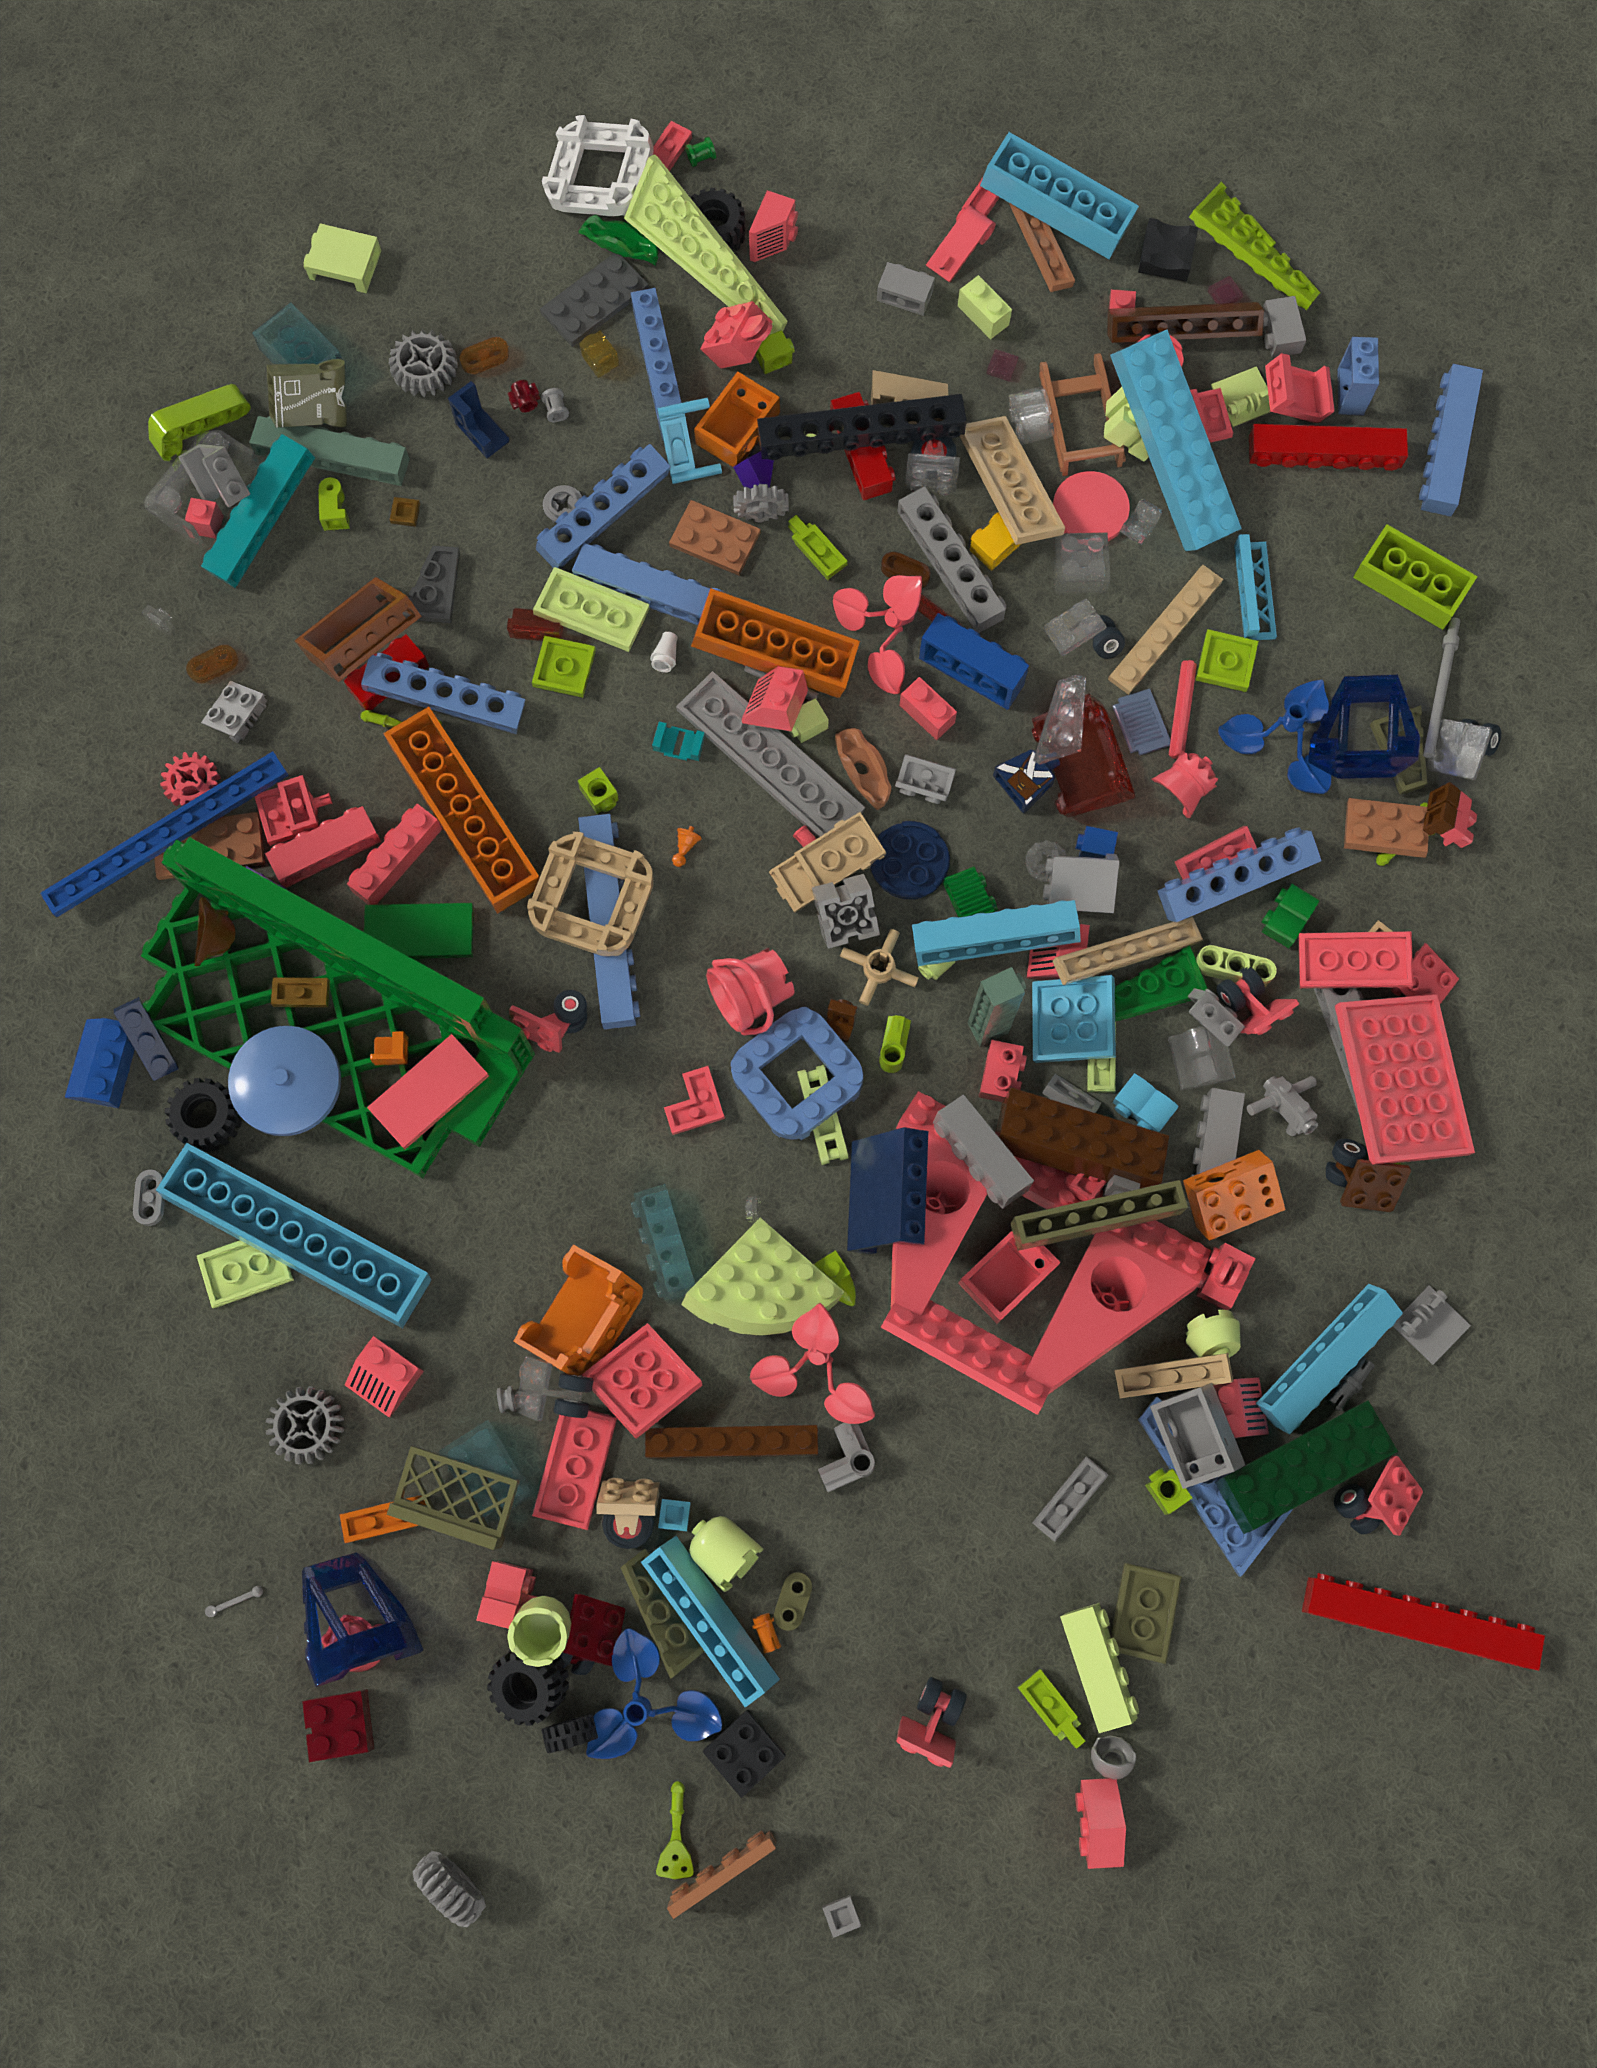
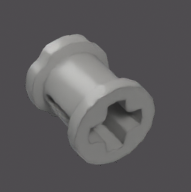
M560 388L548 389L541 395L542 402L546 404L548 410L547 419L552 423L565 420L569 416L568 408L563 403L564 394Z

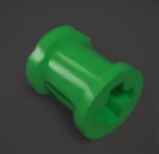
M705 137L703 142L692 146L690 144L685 145L686 154L692 167H696L698 162L706 159H716L715 148L710 137Z

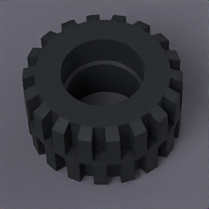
M710 188V191L700 190L699 195L693 194L691 196L692 201L708 221L721 220L725 222L724 225L714 229L732 251L733 249L738 251L741 248L740 243H743L745 240V211L739 198L735 199V195L731 192L726 194L725 189L716 191L715 188Z
M194 1078L193 1084L186 1081L182 1083L184 1088L180 1090L177 1087L173 1091L176 1093L175 1097L169 1096L167 1100L170 1108H165V1114L169 1116V1118L165 1119L166 1125L171 1128L169 1131L183 1144L186 1145L188 1143L203 1152H208V1148H211L213 1151L219 1150V1144L222 1143L226 1146L230 1143L227 1140L230 1135L233 1138L236 1137L238 1133L234 1129L235 1127H241L242 1122L238 1119L241 1116L235 1110L229 1090L218 1081L214 1082L209 1078H205V1081L201 1078ZM203 1102H215L217 1113L212 1123L204 1128H193L191 1125L193 1110Z
M510 1650L493 1665V1670L488 1676L491 1682L487 1684V1689L492 1692V1695L489 1697L491 1703L495 1702L497 1705L495 1710L498 1713L502 1711L505 1714L504 1719L507 1721L514 1719V1724L522 1725L525 1722L526 1726H531L535 1722L538 1724L561 1704L567 1695L565 1691L569 1689V1682L565 1680L569 1677L568 1670H564L562 1667L565 1665L563 1659L558 1661L556 1658L551 1664L545 1666H530L524 1664L523 1660ZM520 1672L528 1675L534 1681L537 1694L530 1692L524 1687L520 1679Z

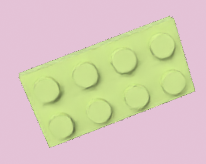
M554 567L533 608V613L536 616L629 652L648 614L650 606L648 603Z

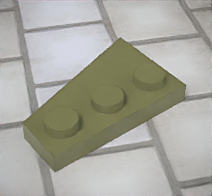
M1421 705L1374 720L1370 724L1400 795L1424 788L1427 785L1426 760L1423 756L1422 743L1424 735L1420 718L1422 715Z

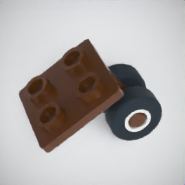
M1351 1139L1336 1141L1332 1155L1337 1162L1329 1161L1327 1163L1326 1178L1337 1186L1346 1187L1340 1200L1341 1205L1393 1212L1411 1173L1410 1167L1394 1163L1372 1165L1370 1160H1366L1367 1150L1363 1145Z

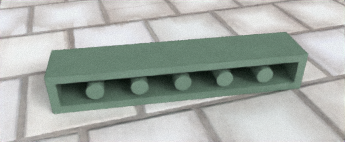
M270 416L267 418L257 417L249 442L255 455L268 457L273 442L278 440L280 435L283 434L306 447L315 456L310 467L402 486L410 459L406 447L398 443H383L371 437L364 439L355 437L348 432L336 433L324 427L293 426L276 428Z
M1012 967L980 982L968 1020V1025L980 1047L991 1042V1040L1008 1034L1025 994L1026 984L1021 974H1015Z

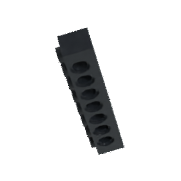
M962 394L757 419L761 458L778 460L781 457L787 456L803 457L811 453L828 454L832 451L843 449L852 451L868 446L877 448L884 444H906L909 441L916 440L931 441L941 437L956 438L960 435H965L967 424ZM941 418L943 421H936L934 419ZM915 421L917 424H910L908 422ZM889 424L892 427L887 428L882 425ZM864 427L867 430L860 431L857 428ZM838 430L841 433L834 434L832 431ZM807 434H815L816 436H814V437H808V436H806V435H807ZM782 437H789L790 439H789V440H782V439H780V438H782Z

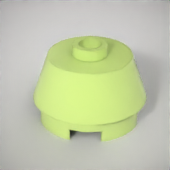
M1218 1310L1219 1315L1205 1318V1315L1202 1314L1187 1324L1189 1331L1186 1332V1343L1198 1357L1228 1353L1230 1358L1240 1350V1322L1234 1318L1231 1311Z

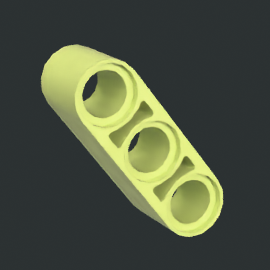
M1214 945L1205 946L1196 957L1201 974L1222 980L1230 979L1234 983L1242 979L1243 976L1242 973L1235 972L1230 968L1229 963L1231 962L1237 963L1241 969L1243 967L1244 969L1252 967L1255 971L1256 969L1264 970L1267 974V978H1262L1265 987L1276 975L1275 964L1267 958ZM1203 956L1211 957L1214 960V965L1206 964L1203 961Z

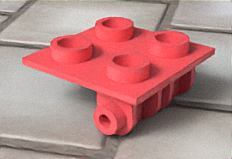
M1424 943L1421 949L1416 951L1415 957L1412 959L1413 986L1392 987L1391 991L1397 996L1404 994L1405 997L1437 994L1439 1004H1441L1459 978L1429 945Z

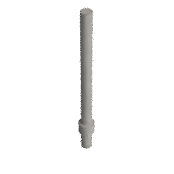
M1459 618L1450 619L1448 632L1443 638L1442 648L1444 652L1423 754L1426 758H1433L1435 754L1454 652L1458 649L1460 640L1458 636Z

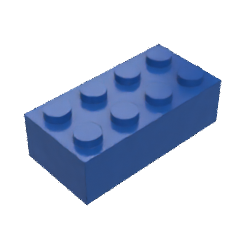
M938 613L921 640L920 660L1009 710L1025 684L1029 665L1022 657L1007 653L996 642H988L981 638L978 632L960 626L950 616H943Z

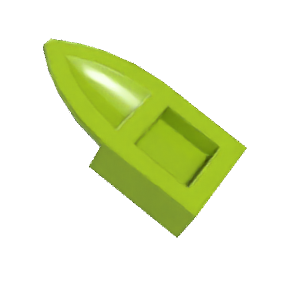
M836 1250L813 1264L844 1291L839 1301L846 1305L854 1306L856 1299L854 1282L851 1278V1273Z

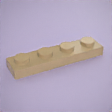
M1228 1353L1115 1370L1120 1398L1197 1388L1209 1383L1218 1385L1233 1382Z

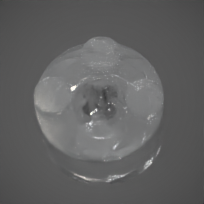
M1043 386L1016 392L1008 396L1010 403L1009 414L1011 422H1015L1017 429L1015 434L1020 444H1028L1054 437V423H1048L1051 422V407L1045 388L1043 389Z

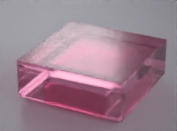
M1231 276L1209 286L1207 291L1216 304L1236 303L1242 300L1243 293Z
M995 349L987 369V375L1010 382L1019 357Z

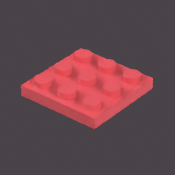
M648 1323L582 1374V1377L593 1378L592 1391L635 1439L702 1386V1381Z

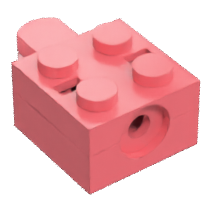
M753 301L724 307L716 314V321L705 334V341L700 350L721 369L751 363L762 341L770 334L773 321Z

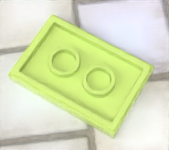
M240 1240L197 1255L213 1309L294 1280L290 1267Z

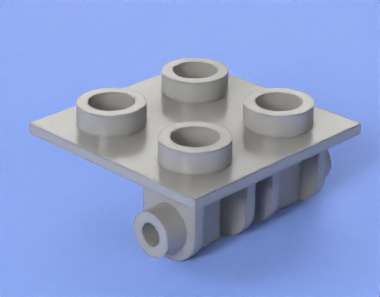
M230 681L201 723L230 735L229 738L239 743L240 740L243 741L249 732L245 725L250 728L254 726L248 719L250 718L255 722L258 720L257 717L267 707L265 705L267 699L264 698L265 695L263 693Z
M1429 1285L1403 1311V1314L1396 1320L1393 1327L1434 1365L1471 1325L1445 1301L1447 1296L1441 1290L1436 1292Z

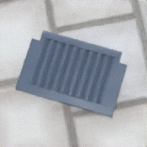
M1150 689L1118 698L1119 703L1112 707L1130 753L1138 751L1140 756L1170 746L1169 735Z

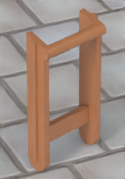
M1101 353L1094 354L1096 375L1052 382L1047 362H1040L1039 376L1060 472H1062L1063 476L1068 475L1069 462L1115 455L1117 467H1122L1123 462L1126 460L1124 445L1118 447L1113 443L1108 446L1066 451L1055 397L1100 391L1106 415V402L1112 396Z

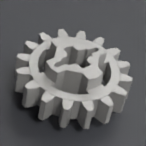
M759 484L758 486L753 485L751 489L744 487V491H737V495L733 496L734 513H738L739 518L745 516L747 521L754 519L755 522L769 521V518L778 519V515L784 516L785 511H789L788 494H785L784 489L777 490V486L768 488L767 484Z

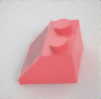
M767 190L749 230L750 261L756 262L787 250L790 241H795L798 233V227L795 226L798 212L795 211L794 199Z
M778 666L758 679L742 717V723L792 732L808 692L803 670Z
M1079 924L1081 942L1030 950L1027 978L1044 981L1060 979L1053 960L1056 957L1087 948L1090 925Z
M373 1336L355 1360L345 1386L390 1418L424 1371L382 1340Z
M1259 1378L1233 1379L1232 1383L1213 1385L1235 1439L1269 1434L1266 1416L1256 1405V1402L1262 1397Z

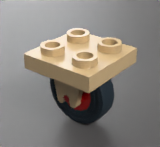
M610 1478L607 1481H602L597 1500V1514H604L602 1526L609 1542L620 1548L631 1549L637 1548L647 1541L652 1534L654 1526L653 1516L656 1513L660 1482H653L650 1479H639L633 1482L624 1481L621 1478Z

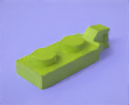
M797 515L788 521V528L794 533L792 539L795 545L827 580L847 566L848 561L815 524L808 523L805 525Z
M1041 1669L1017 1687L1053 1735L1057 1736L1060 1741L1067 1737L1076 1749L1085 1742L1076 1730L1081 1724L1077 1719V1715Z

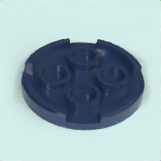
M903 821L900 824L889 827L885 831L883 830L878 835L877 839L886 851V854L881 860H875L870 868L875 881L884 891L901 899H919L928 896L941 886L949 870L950 854L945 842L935 829L924 823Z

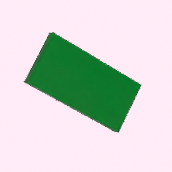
M473 903L365 905L364 933L412 959L473 957L474 905Z

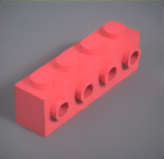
M416 804L413 809L410 808L403 814L402 821L396 828H392L387 832L384 842L378 849L374 848L368 854L367 861L363 866L351 873L347 885L366 904L377 905L442 830L438 819L419 804Z
M361 806L348 809L343 816L337 819H329L322 822L318 828L312 831L301 832L296 835L295 839L287 843L276 844L271 848V851L265 854L278 881L287 888L381 842L367 812Z

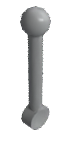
M255 1586L252 1591L218 1606L210 1605L205 1609V1614L208 1617H214L218 1611L253 1596L260 1597L263 1594V1589L261 1586Z

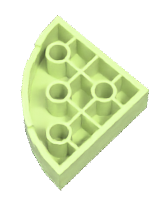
M759 1218L686 1293L681 1305L698 1318L712 1325L715 1323L729 1328V1331L740 1334L771 1335L792 1331L795 1321L818 1303H821L829 1311L839 1301L844 1291L763 1219Z

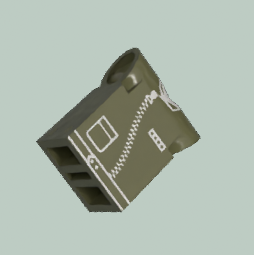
M331 359L317 365H266L269 416L276 428L322 425L323 423L337 427L347 426L346 403L342 400L345 387L344 360Z

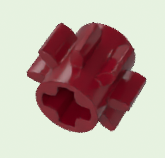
M527 380L516 381L511 386L512 392L507 393L512 408L515 410L519 407L523 413L534 410L538 405L537 401L541 399L536 384L532 383L529 385Z

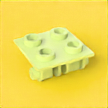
M1257 366L1211 384L1212 389L1221 388L1232 427L1270 413L1268 387Z

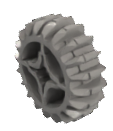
M423 329L420 334H416L412 330L410 337L403 335V342L395 341L396 349H391V358H389L390 373L394 377L395 383L401 386L405 393L410 390L411 394L415 396L420 391L421 395L425 398L427 391H430L435 396V389L438 388L444 392V384L451 385V377H456L455 369L458 368L457 355L449 340H445L442 334L436 336L433 330L426 334ZM442 360L440 366L434 371L435 367L439 364V361Z
M309 1386L306 1394L302 1387H297L296 1397L292 1391H287V1401L278 1398L276 1401L281 1407L279 1409L270 1408V1412L276 1414L275 1418L266 1419V1423L273 1424V1428L266 1430V1434L275 1435L269 1441L270 1446L280 1444L275 1453L277 1455L285 1453L284 1460L289 1462L295 1456L296 1464H302L304 1457L307 1464H313L314 1454L318 1460H323L324 1453L322 1450L324 1449L326 1452L332 1453L334 1449L329 1443L339 1444L341 1441L339 1438L334 1437L335 1432H344V1428L336 1426V1422L344 1421V1417L341 1415L334 1416L341 1409L340 1405L331 1406L335 1398L328 1396L324 1399V1390L320 1389L315 1395L314 1387ZM304 1402H314L318 1405L314 1410L311 1409L306 1414H301L294 1408L296 1405ZM324 1413L326 1429L322 1436V1433L318 1430V1422ZM286 1416L291 1420L292 1427L290 1431L287 1433V1438L284 1433V1422ZM298 1418L306 1421L310 1420L307 1426L311 1432L301 1430L303 1426ZM306 1436L316 1442L314 1446L306 1449H297L292 1446L296 1441H300Z
M431 1851L417 1863V1867L413 1870L414 1881L422 1891V1894L436 1907V1910H439L452 1923H456L461 1927H468L482 1914L481 1912L485 1909L486 1904L481 1891L447 1856Z

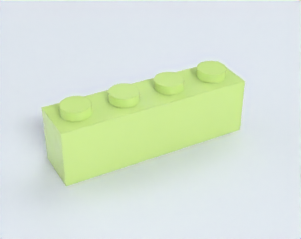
M1097 1603L1060 1616L1098 1732L1102 1733L1134 1723L1138 1719V1704L1135 1697L1130 1696L1127 1688L1129 1684L1128 1674L1124 1667H1120L1117 1658L1119 1648L1116 1640L1110 1637L1107 1628L1110 1623L1105 1609H1101L1100 1604Z

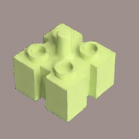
M1121 387L1106 402L1105 416L1110 419L1105 423L1104 438L1118 447L1122 445L1127 446L1130 454L1145 461L1149 456L1124 390Z

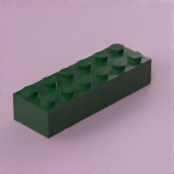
M1369 1400L1215 1481V1484L1242 1533L1246 1534L1397 1453L1398 1450Z

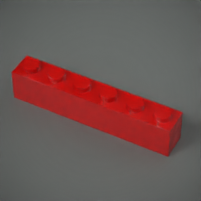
M1253 424L1249 434V464H1257L1260 467H1266L1271 464L1282 465L1287 468L1296 465H1308L1310 468L1333 466L1336 469L1359 467L1362 470L1377 467L1392 471L1402 468L1408 457L1407 428Z

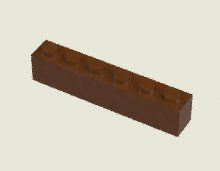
M1258 302L1108 309L1107 335L1112 343L1138 342L1145 335L1151 334L1150 336L1164 330H1168L1169 335L1176 340L1262 336L1264 309Z
M817 1425L649 1428L645 1431V1458L818 1456Z

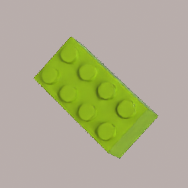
M1386 524L1353 578L1443 630L1478 576Z

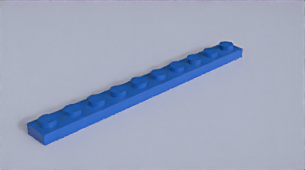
M272 751L42 891L40 894L55 917H59L162 854L169 846L174 844L176 839L180 842L289 775Z

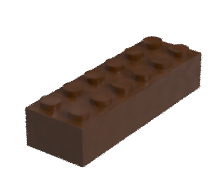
M1010 1087L1002 1102L995 1133L1013 1156L1078 1175V1173L1085 1174L1083 1176L1085 1178L1091 1176L1098 1178V1182L1104 1180L1107 1183L1114 1175L1140 1183V1189L1162 1183L1169 1135Z

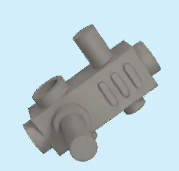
M1273 1076L1263 1085L1266 1090L1265 1098L1249 1104L1247 1111L1250 1115H1254L1270 1107L1273 1111L1279 1112L1289 1123L1286 1129L1288 1135L1295 1136L1297 1133L1298 1135L1301 1133L1308 1135L1318 1127V1123L1315 1121L1318 1115L1311 1109L1309 1103L1302 1099L1299 1093L1316 1086V1079L1310 1076L1292 1084L1286 1081L1283 1076L1280 1078Z

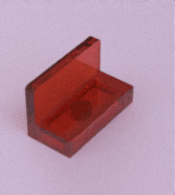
M515 608L513 609L512 618H508L507 630L510 638L543 641L544 636L562 639L564 626L534 615L531 609Z

